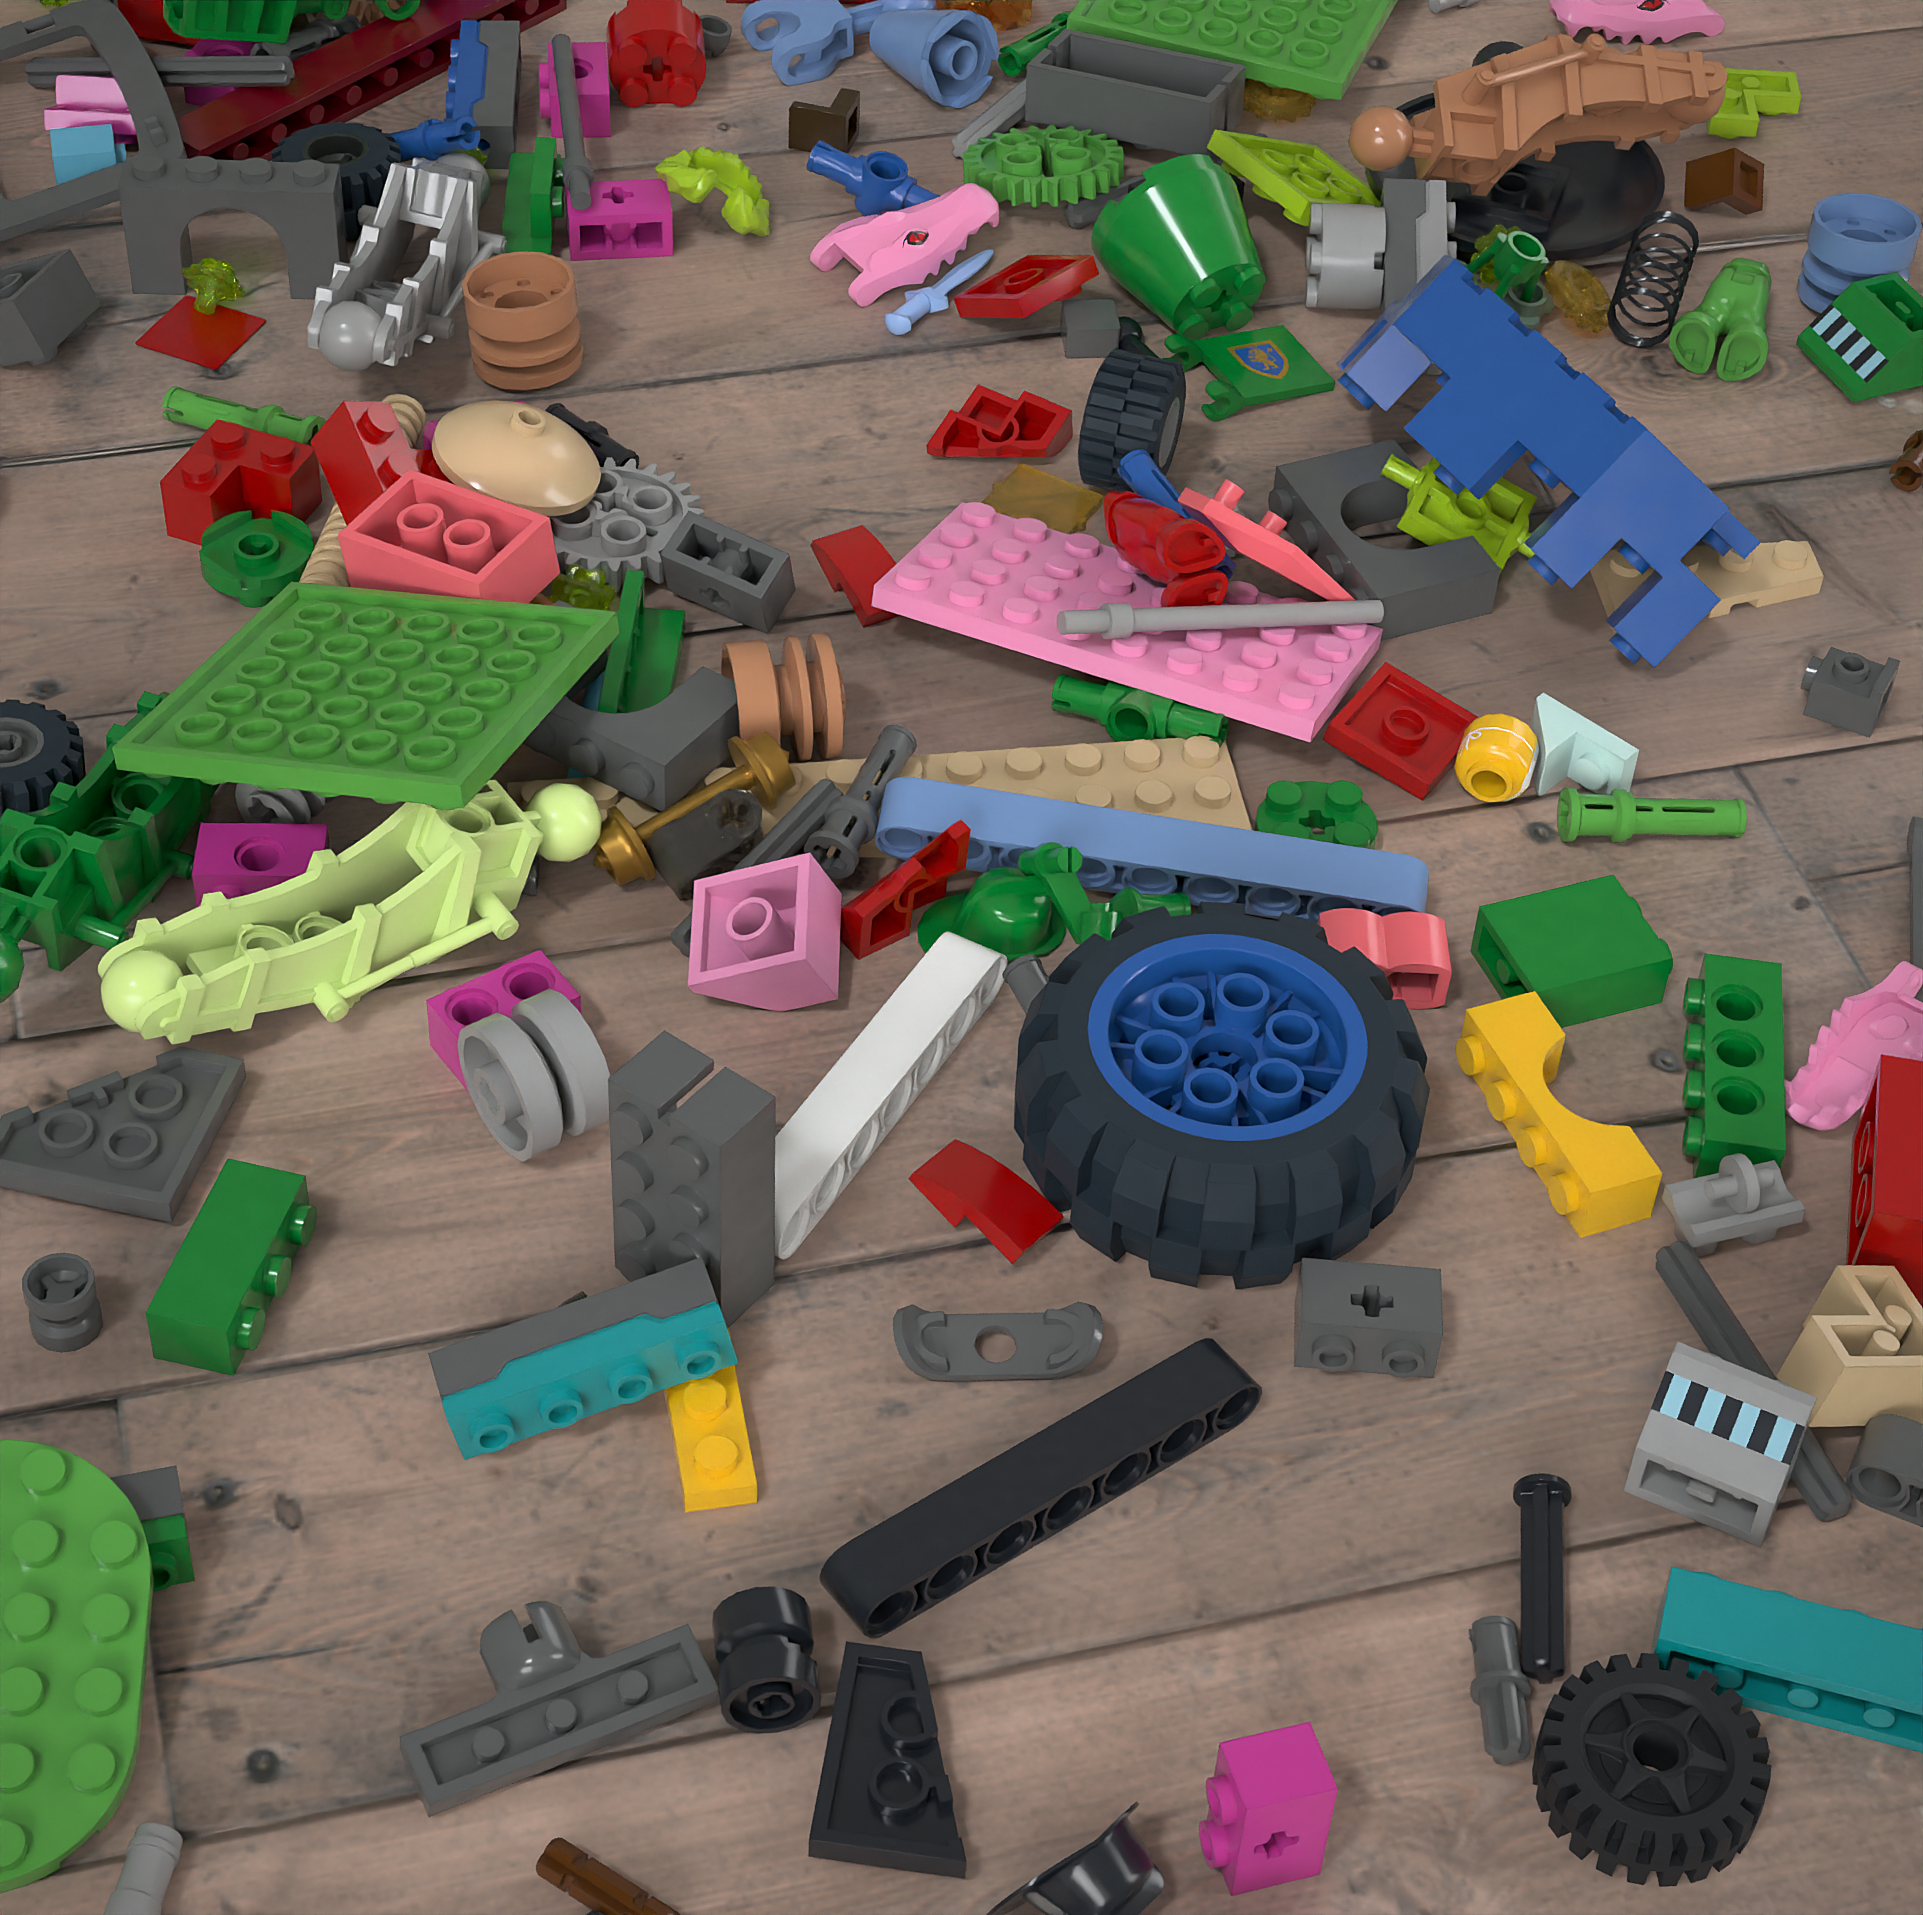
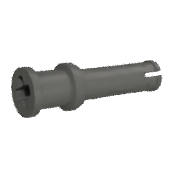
M888 725L881 731L877 743L864 764L860 767L846 794L836 797L828 804L824 813L825 823L820 831L810 835L806 841L804 854L810 852L828 877L841 879L853 874L859 862L858 851L862 844H866L874 838L878 824L877 813L881 807L884 788L889 781L899 777L909 757L912 756L917 748V741L908 729L899 725ZM880 770L881 774L878 777L876 783L873 784L872 782ZM865 794H868L866 800H864V799H863L864 795H865ZM855 817L851 825L848 824L851 818ZM831 845L837 848L832 857L829 858L827 857V852Z

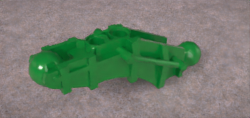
M144 691L137 702L138 714L124 726L115 723L112 725L106 735L107 750L76 787L58 782L50 794V806L34 812H18L7 808L1 816L0 1003L12 995L20 984L24 970L23 953L18 946L21 939L46 947L49 968L61 972L93 945L110 950L128 940L130 935L126 927L150 902L154 903L163 885L173 875L187 880L192 877L195 856L178 851L195 821L201 823L205 821L211 811L210 800L220 784H206L200 779L177 776L151 778L142 772L117 770L112 749L119 740L170 693L162 692L156 695Z

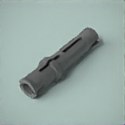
M351 14L347 15V17L345 15L338 20H315L310 22L304 30L290 33L286 44L268 42L255 44L251 49L250 56H287L292 61H295L361 28L362 24L358 18Z

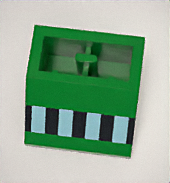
M1897 272L1852 282L1798 335L1796 345L1853 402L1922 386L1923 297Z

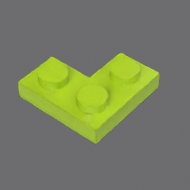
M1725 68L1727 82L1725 83L1726 91L1722 107L1715 116L1705 123L1709 135H1717L1725 139H1735L1740 136L1756 137L1760 121L1758 112L1768 116H1776L1781 113L1798 114L1802 97L1796 72Z

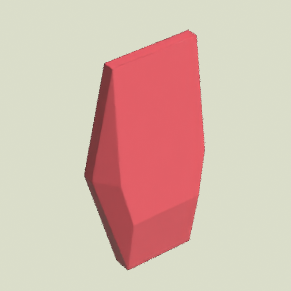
M1225 479L1213 499L1187 487L1177 501L1193 519L1206 524L1222 539L1224 546L1325 601H1356L1299 547L1279 537L1287 524L1281 517L1268 510L1258 525L1233 511L1245 493L1244 490L1233 482Z

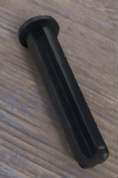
M1544 1473L1531 1474L1519 1479L1513 1487V1499L1520 1507L1521 1671L1528 1678L1537 1679L1539 1684H1550L1553 1678L1561 1677L1566 1672L1564 1508L1571 1502L1572 1491L1569 1483L1561 1477Z

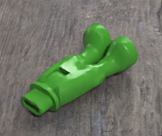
M1734 258L1731 262L1726 263L1712 281L1701 304L1693 311L1682 315L1674 323L1669 336V347L1676 360L1687 370L1695 374L1705 373L1709 369L1715 355L1718 338L1725 334L1727 336L1722 343L1717 360L1718 377L1724 381H1738L1749 378L1762 369L1769 354V342L1764 332L1767 330L1765 316L1772 284L1769 268L1766 264L1745 258Z

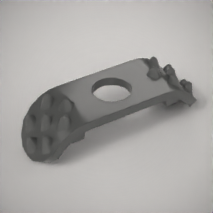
M1079 1301L1058 1310L1048 1309L1045 1312L944 1314V1311L930 1312L912 1304L896 1311L893 1317V1333L899 1355L906 1367L915 1374L927 1379L937 1381L1054 1379L1079 1372L1093 1361L1103 1337V1322L1101 1313L1095 1306ZM988 1331H1001L1013 1339L1016 1351L1006 1361L990 1362L978 1354L975 1348L976 1340Z

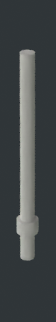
M1380 600L1132 608L1126 602L1103 603L1100 609L1059 611L1057 615V629L1061 635L1100 633L1104 639L1129 638L1133 632L1380 623L1384 616V608Z

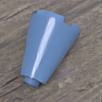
M971 10L886 11L876 18L869 35L871 50L878 58L935 103L946 107L964 108L977 101L992 81L993 76L987 75L992 59L998 61L999 46L996 31L989 19Z

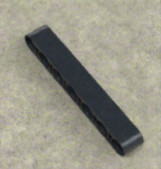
M1204 1338L848 1541L838 1548L822 1567L819 1576L821 1585L864 1636L869 1638L883 1636L1231 1431L1244 1422L1254 1411L1262 1396V1388L1214 1339Z

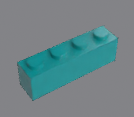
M1671 1566L1657 1613L1650 1654H1658L1659 1669L1668 1671L1674 1657L1689 1662L1686 1677L1696 1681L1704 1669L1718 1677L1715 1694L1719 1696L1729 1688H1732L1743 1698L1741 1706L1923 1753V1628L1917 1629L1877 1619L1857 1610H1842L1795 1598L1782 1591H1767L1720 1579L1716 1575L1707 1572H1693Z

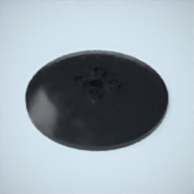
M1434 93L1408 101L1395 109L1402 112L1410 122L1414 115L1436 107ZM1645 140L1635 142L1629 150L1615 149L1614 142L1581 141L1555 146L1556 154L1550 162L1536 160L1535 154L1520 161L1499 179L1487 196L1472 195L1469 184L1446 181V202H1455L1456 205L1453 234L1447 233V241L1456 242L1458 250L1480 255L1490 247L1498 233H1504L1508 237L1513 231H1523L1531 234L1541 242L1548 262L1580 259L1613 250L1633 240L1636 231L1643 225V218L1660 210L1665 190V177L1662 165L1653 149ZM1407 157L1404 162L1392 170L1373 171L1365 167V175L1369 187L1379 202H1381L1384 178L1417 179L1414 157Z

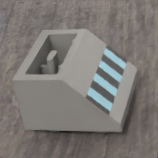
M1677 1342L1638 1440L1624 1491L1761 1547L1787 1488L1817 1397L1795 1389L1782 1381L1770 1379L1723 1360L1712 1353L1703 1352Z

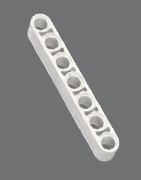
M943 933L775 1137L774 1256L785 1260L797 1250L990 1006L1004 981L1002 973L1008 965L1005 955L954 933Z

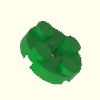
M252 510L227 515L212 523L201 537L202 549L199 551L201 571L205 581L212 588L223 594L238 597L239 603L245 607L258 608L266 606L288 584L300 581L314 550L311 530L297 517L284 512L271 511L272 519H253Z
M1281 780L1270 784L1267 788L1266 798L1257 810L1254 831L1374 850L1378 825L1373 810L1362 800L1363 792L1361 788L1350 781L1339 780L1330 784L1318 781L1293 783ZM1311 827L1324 830V834H1313Z

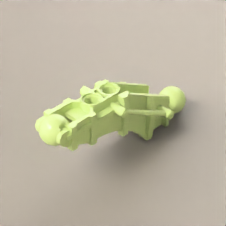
M496 779L489 780L483 786L482 792L476 794L465 808L437 810L428 804L405 802L381 825L337 856L331 849L314 851L306 873L279 885L231 899H226L221 891L203 894L199 907L163 924H160L156 917L137 920L133 938L110 949L102 957L98 965V974L102 978L101 1000L105 1012L112 1021L128 1032L140 1033L145 1040L166 1036L172 1045L188 1042L192 1035L231 1028L233 1032L251 1029L255 1014L315 1003L327 1021H339L345 1017L349 1008H352L355 1002L360 1001L361 996L413 967L417 968L423 964L428 965L445 954L491 932L500 940L511 937L517 931L519 924L510 911L517 907L536 852L548 861L571 862L588 854L600 838L602 821L600 810L593 796L577 785L553 783L536 791L525 806L524 812H522Z

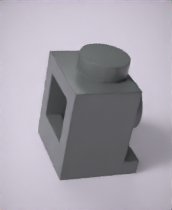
M1833 647L1830 648L1824 659L1813 656L1806 668L1801 683V689L1809 691L1803 715L1870 738L1888 705L1900 661L1889 657L1886 664L1882 665L1868 660L1859 654L1845 652Z

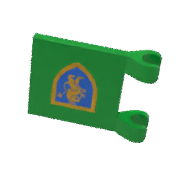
M1284 325L1199 340H1191L1180 334H1172L1167 336L1164 342L1165 347L1170 352L1176 354L1169 358L1163 357L1162 359L1182 364L1184 372L1202 361L1218 378V380L1209 382L1205 387V392L1216 401L1211 404H1203L1201 407L1203 413L1215 422L1228 418L1243 407L1334 390V379Z

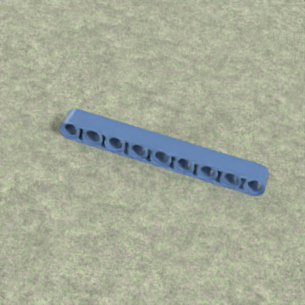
M899 777L892 779L886 784L875 834L876 846L883 853L890 857L907 860L952 824L962 820L971 829L965 870L985 873L989 869L1002 866L1019 868L1018 860L1022 852L1034 850L1042 843L1055 842L1063 847H1076L1082 854V865L1075 873L1085 889L1119 893L1125 887H1132L1137 889L1140 894L1185 893L1189 898L1190 904L1193 906H1199L1200 902L1246 904L1245 914L1279 919L1283 911L1308 922L1318 923L1319 913L1333 909H1362L1383 917L1398 912L1426 913L1429 868L1423 861L1413 856L916 777Z

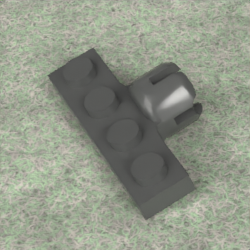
M535 1601L525 1604L524 1606L532 1623L522 1629L512 1609L491 1621L483 1630L480 1638V1655L497 1691V1695L487 1703L400 1736V1751L428 1817L717 1702L719 1688L689 1625H683L607 1656L591 1658L581 1651L562 1608L551 1602Z

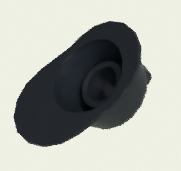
M1136 1801L1095 1841L1024 1884L998 1903L986 1915H1005L1026 1902H1029L1045 1915H1139L1162 1892L1164 1886L1162 1874L1154 1864L1150 1853L1128 1819V1816L1138 1807L1139 1803Z

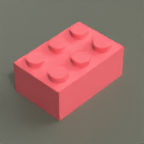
M411 469L337 534L350 587L529 603L560 574L550 517Z

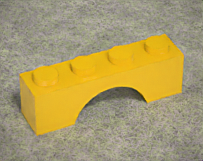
M1533 991L1466 1009L1461 1037L1456 1042L1458 1063L1467 1076L1473 1077L1485 1095L1492 1116L1497 1121L1504 1123L1516 1141L1519 1155L1524 1164L1534 1168L1548 1189L1549 1198L1554 1209L1560 1215L1566 1216L1580 1238L1651 1218L1663 1173L1631 1127L1606 1125L1582 1118L1566 1109L1550 1093L1547 1086L1556 1079L1566 1035L1537 993Z

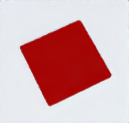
M186 295L144 333L135 344L210 369H218L266 320Z

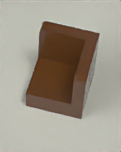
M1737 148L1686 162L1684 206L1690 210H1697L1723 202L1745 215L1762 211L1764 163Z

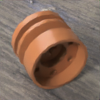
M520 251L500 254L481 261L466 273L461 284L467 322L471 327L468 334L471 344L472 362L475 374L484 382L502 389L531 390L545 388L564 381L579 369L584 353L580 338L581 327L576 315L578 301L572 267L561 258L546 253Z
M827 633L811 634L808 637L806 662L797 636H787L784 639L781 664L779 665L773 664L770 650L764 639L727 642L722 645L721 675L734 680L740 739L744 740L761 731H766L781 748V737L789 736L795 756L799 762L811 759L814 733L817 749L822 759H832L841 756L843 724L846 720L845 690L839 665L836 663L832 643Z

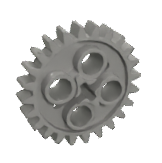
M607 457L604 467H600V482L593 499L586 506L575 512L559 516H549L560 574L566 573V585L568 586L576 584L581 579L588 580L589 591H594L601 582L609 583L612 592H618L621 582L625 580L627 570L644 571V578L648 577L654 582L661 584L663 583V566L660 554L688 510L704 517V509H700V496L691 495V484L689 482L676 484V473L674 471L658 476L657 464L655 463L640 470L636 469L635 459L627 461L624 467H616L613 458Z

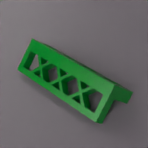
M626 571L617 614L620 634L611 643L597 712L618 714L640 711L658 704L674 691L685 634V611L645 608L644 571Z

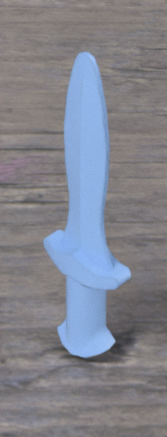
M984 250L963 261L932 287L906 291V303L893 313L885 314L884 320L888 330L895 335L905 334L911 330V325L926 313H933L948 308L949 304L946 295L987 264L993 256V250Z

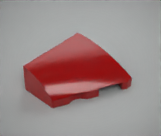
M978 384L959 413L950 409L927 443V454L941 457H1053L1073 437L1072 410L1025 390L1019 399L1015 400Z
M962 820L952 824L909 859L841 908L840 940L858 960L910 936L912 911L945 896L948 877L966 869L971 829Z

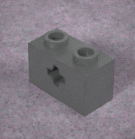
M689 510L660 554L668 591L766 634H769L796 590L789 553Z
M1302 1258L1294 1304V1367L1316 1368L1328 1372L1352 1371L1389 1374L1400 1378L1412 1376L1434 1378L1443 1337L1441 1269Z

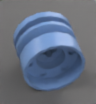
M1868 193L1830 195L1817 202L1813 210L1807 237L1809 249L1803 257L1801 264L1802 272L1798 278L1796 288L1799 298L1811 309L1822 313L1852 282L1897 272L1908 283L1911 275L1908 266L1912 264L1922 229L1918 215L1907 206L1890 198Z

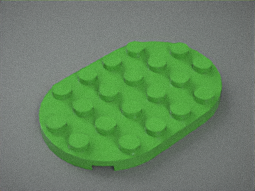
M10 1439L0 1440V1893L31 1884L61 1868V1861L81 1847L96 1831L100 1834L121 1804L134 1772L139 1748L153 1598L152 1563L144 1529L135 1509L120 1488L100 1469L66 1450L32 1441Z

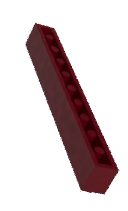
M421 0L416 11L406 19L391 20L384 16L292 61L295 78L287 86L240 87L177 118L176 121L181 132L187 159L197 156H208L215 160L244 161L250 158H262L271 161L273 149L278 147V143L283 138L290 137L291 133L318 124L345 123L447 71L449 65H451V39H460L461 20H477V22H481V20L520 21L521 33L566 10L567 0Z

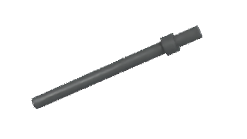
M557 34L552 39V51L566 158L562 163L563 183L570 191L571 205L577 210H585L592 202L590 187L594 181L591 161L585 154L571 39L566 34Z

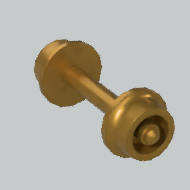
M761 731L744 740L734 736L728 739V748L737 767L735 770L633 828L616 806L607 809L606 819L601 822L600 838L593 846L595 851L593 866L606 870L618 887L638 878H645L646 881H651L656 878V872L646 849L748 790L751 791L756 800L767 811L775 809L777 807V798L796 785L794 774L788 763L790 752L779 748L775 740L766 731Z

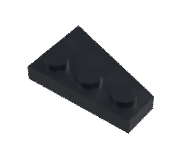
M846 1641L809 1836L808 1857L965 1879L967 1861L962 1838L959 1837L953 1812V1796L949 1777L945 1775L940 1752L938 1726L922 1652Z

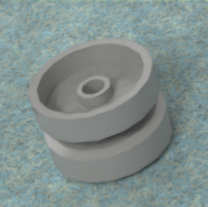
M549 988L512 1006L510 1018L496 1012L460 1030L457 1046L460 1066L468 1091L480 1117L492 1136L510 1156L523 1162L559 1145L562 1132L576 1137L609 1121L608 1078L610 1073L605 1057L592 1030L579 1010L562 993Z

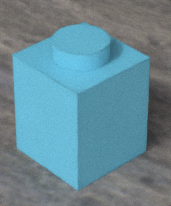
M112 124L50 129L52 158L57 185L125 162L127 157L125 143H114Z

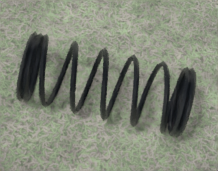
M1656 211L1645 216L1642 221L1643 225L1636 231L1631 241L1607 313L1608 326L1613 334L1625 344L1635 347H1652L1662 343L1670 335L1675 317L1680 307L1679 302L1682 300L1684 287L1687 284L1689 272L1694 262L1693 258L1699 246L1698 231L1690 220L1681 214L1671 211ZM1665 222L1677 224L1689 233L1692 238L1693 248L1691 251L1685 241L1667 233L1648 234L1640 239L1639 235L1646 228L1654 224ZM1650 238H1670L1684 247L1687 257L1682 259L1681 256L1673 251L1659 247L1642 249L1640 243ZM1645 253H1667L1677 259L1678 262H1658L1651 259ZM1637 257H1639L1645 263H1639ZM1632 261H1633L1634 264H1635V266H1633V267H1631V265H1630V264L1632 263ZM1643 267L1666 270L1674 277L1659 278L1649 274ZM1682 267L1683 272L1678 275L1675 270ZM1638 269L1646 277L1634 278L1632 272ZM1627 276H1628L1629 279H1630V281H1628V282H1626V277H1627ZM1677 281L1678 287L1675 290H1673V288L1665 282ZM1638 282L1658 283L1669 292L1659 293L1642 287ZM1632 284L1637 287L1627 289V287ZM1643 294L1653 297L1663 304L1664 307H1648L1639 303L1631 295ZM1672 295L1674 301L1670 304L1666 297ZM1627 297L1637 307L1649 312L1667 311L1668 317L1656 323L1643 322L1634 318L1626 311L1621 299ZM1618 304L1621 312L1632 322L1639 325L1659 327L1669 323L1668 327L1661 335L1652 338L1638 337L1629 333L1621 326L1616 317L1615 306Z

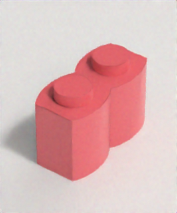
M1340 908L1319 913L1317 925L1324 927L1328 945L1340 952H1344L1353 946L1360 950L1385 973L1394 993L1393 1000L1403 999L1408 1009L1415 1010L1445 1005L1452 974L1445 920L1422 912H1398L1382 917L1367 910Z

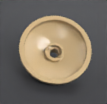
M485 400L466 404L448 412L441 418L436 426L432 440V452L437 465L455 485L547 517L565 515L580 510L593 499L600 482L601 470L599 462L585 439L561 419L528 404L502 400Z

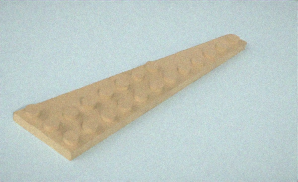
M1199 735V737L1192 736L1187 740L1182 738L1138 739L1121 742L1079 743L1061 746L1019 747L1015 749L912 755L899 777H916L1252 830L1226 741L1224 740L1219 749L1217 742L1211 741L1210 739L1212 738ZM840 759L836 761L789 764L794 774L796 785L777 798V807L775 809L767 811L760 805L751 791L748 790L663 840H678L686 844V849L711 850V842L748 843V852H750L821 779L833 781L836 788L840 789L845 795L866 759ZM737 767L715 768L679 801L735 770ZM880 770L872 782L873 784L876 783L878 777L880 776ZM592 777L507 783L508 795L522 812H524L525 806L536 791L553 783L577 785L593 796L602 815L601 822L606 819L607 809L612 806H616L624 814L633 828L662 812ZM865 794V795H864V797H863L864 800H866L868 794ZM852 817L848 824L851 825L855 817ZM875 836L868 843L862 844L858 851L859 857L894 858L883 853L876 846ZM831 845L827 855L832 856L837 847Z

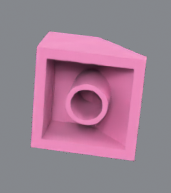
M810 852L694 880L688 987L693 993L776 1012L838 999L842 893Z

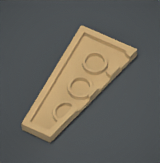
M1785 540L1774 543H1760L1745 559L1731 550L1723 557L1708 545L1693 546L1680 560L1721 599L1707 614L1709 618L1729 614L1732 605L1748 602L1757 608L1819 594L1824 577L1808 541L1795 542ZM1618 549L1609 550L1590 570L1608 617L1654 571L1649 567L1642 575L1617 551Z

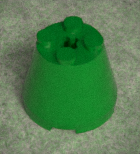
M1190 154L1178 156L1158 163L1142 172L1146 181L1133 189L1119 203L1116 200H1109L1093 227L1091 246L1095 256L1104 270L1176 333L1191 340H1199L1209 330L1223 326L1228 331L1238 330L1252 319L1253 311L1251 307L1259 298L1266 282V277L1263 273L1237 186L1225 168L1213 163L1208 155Z

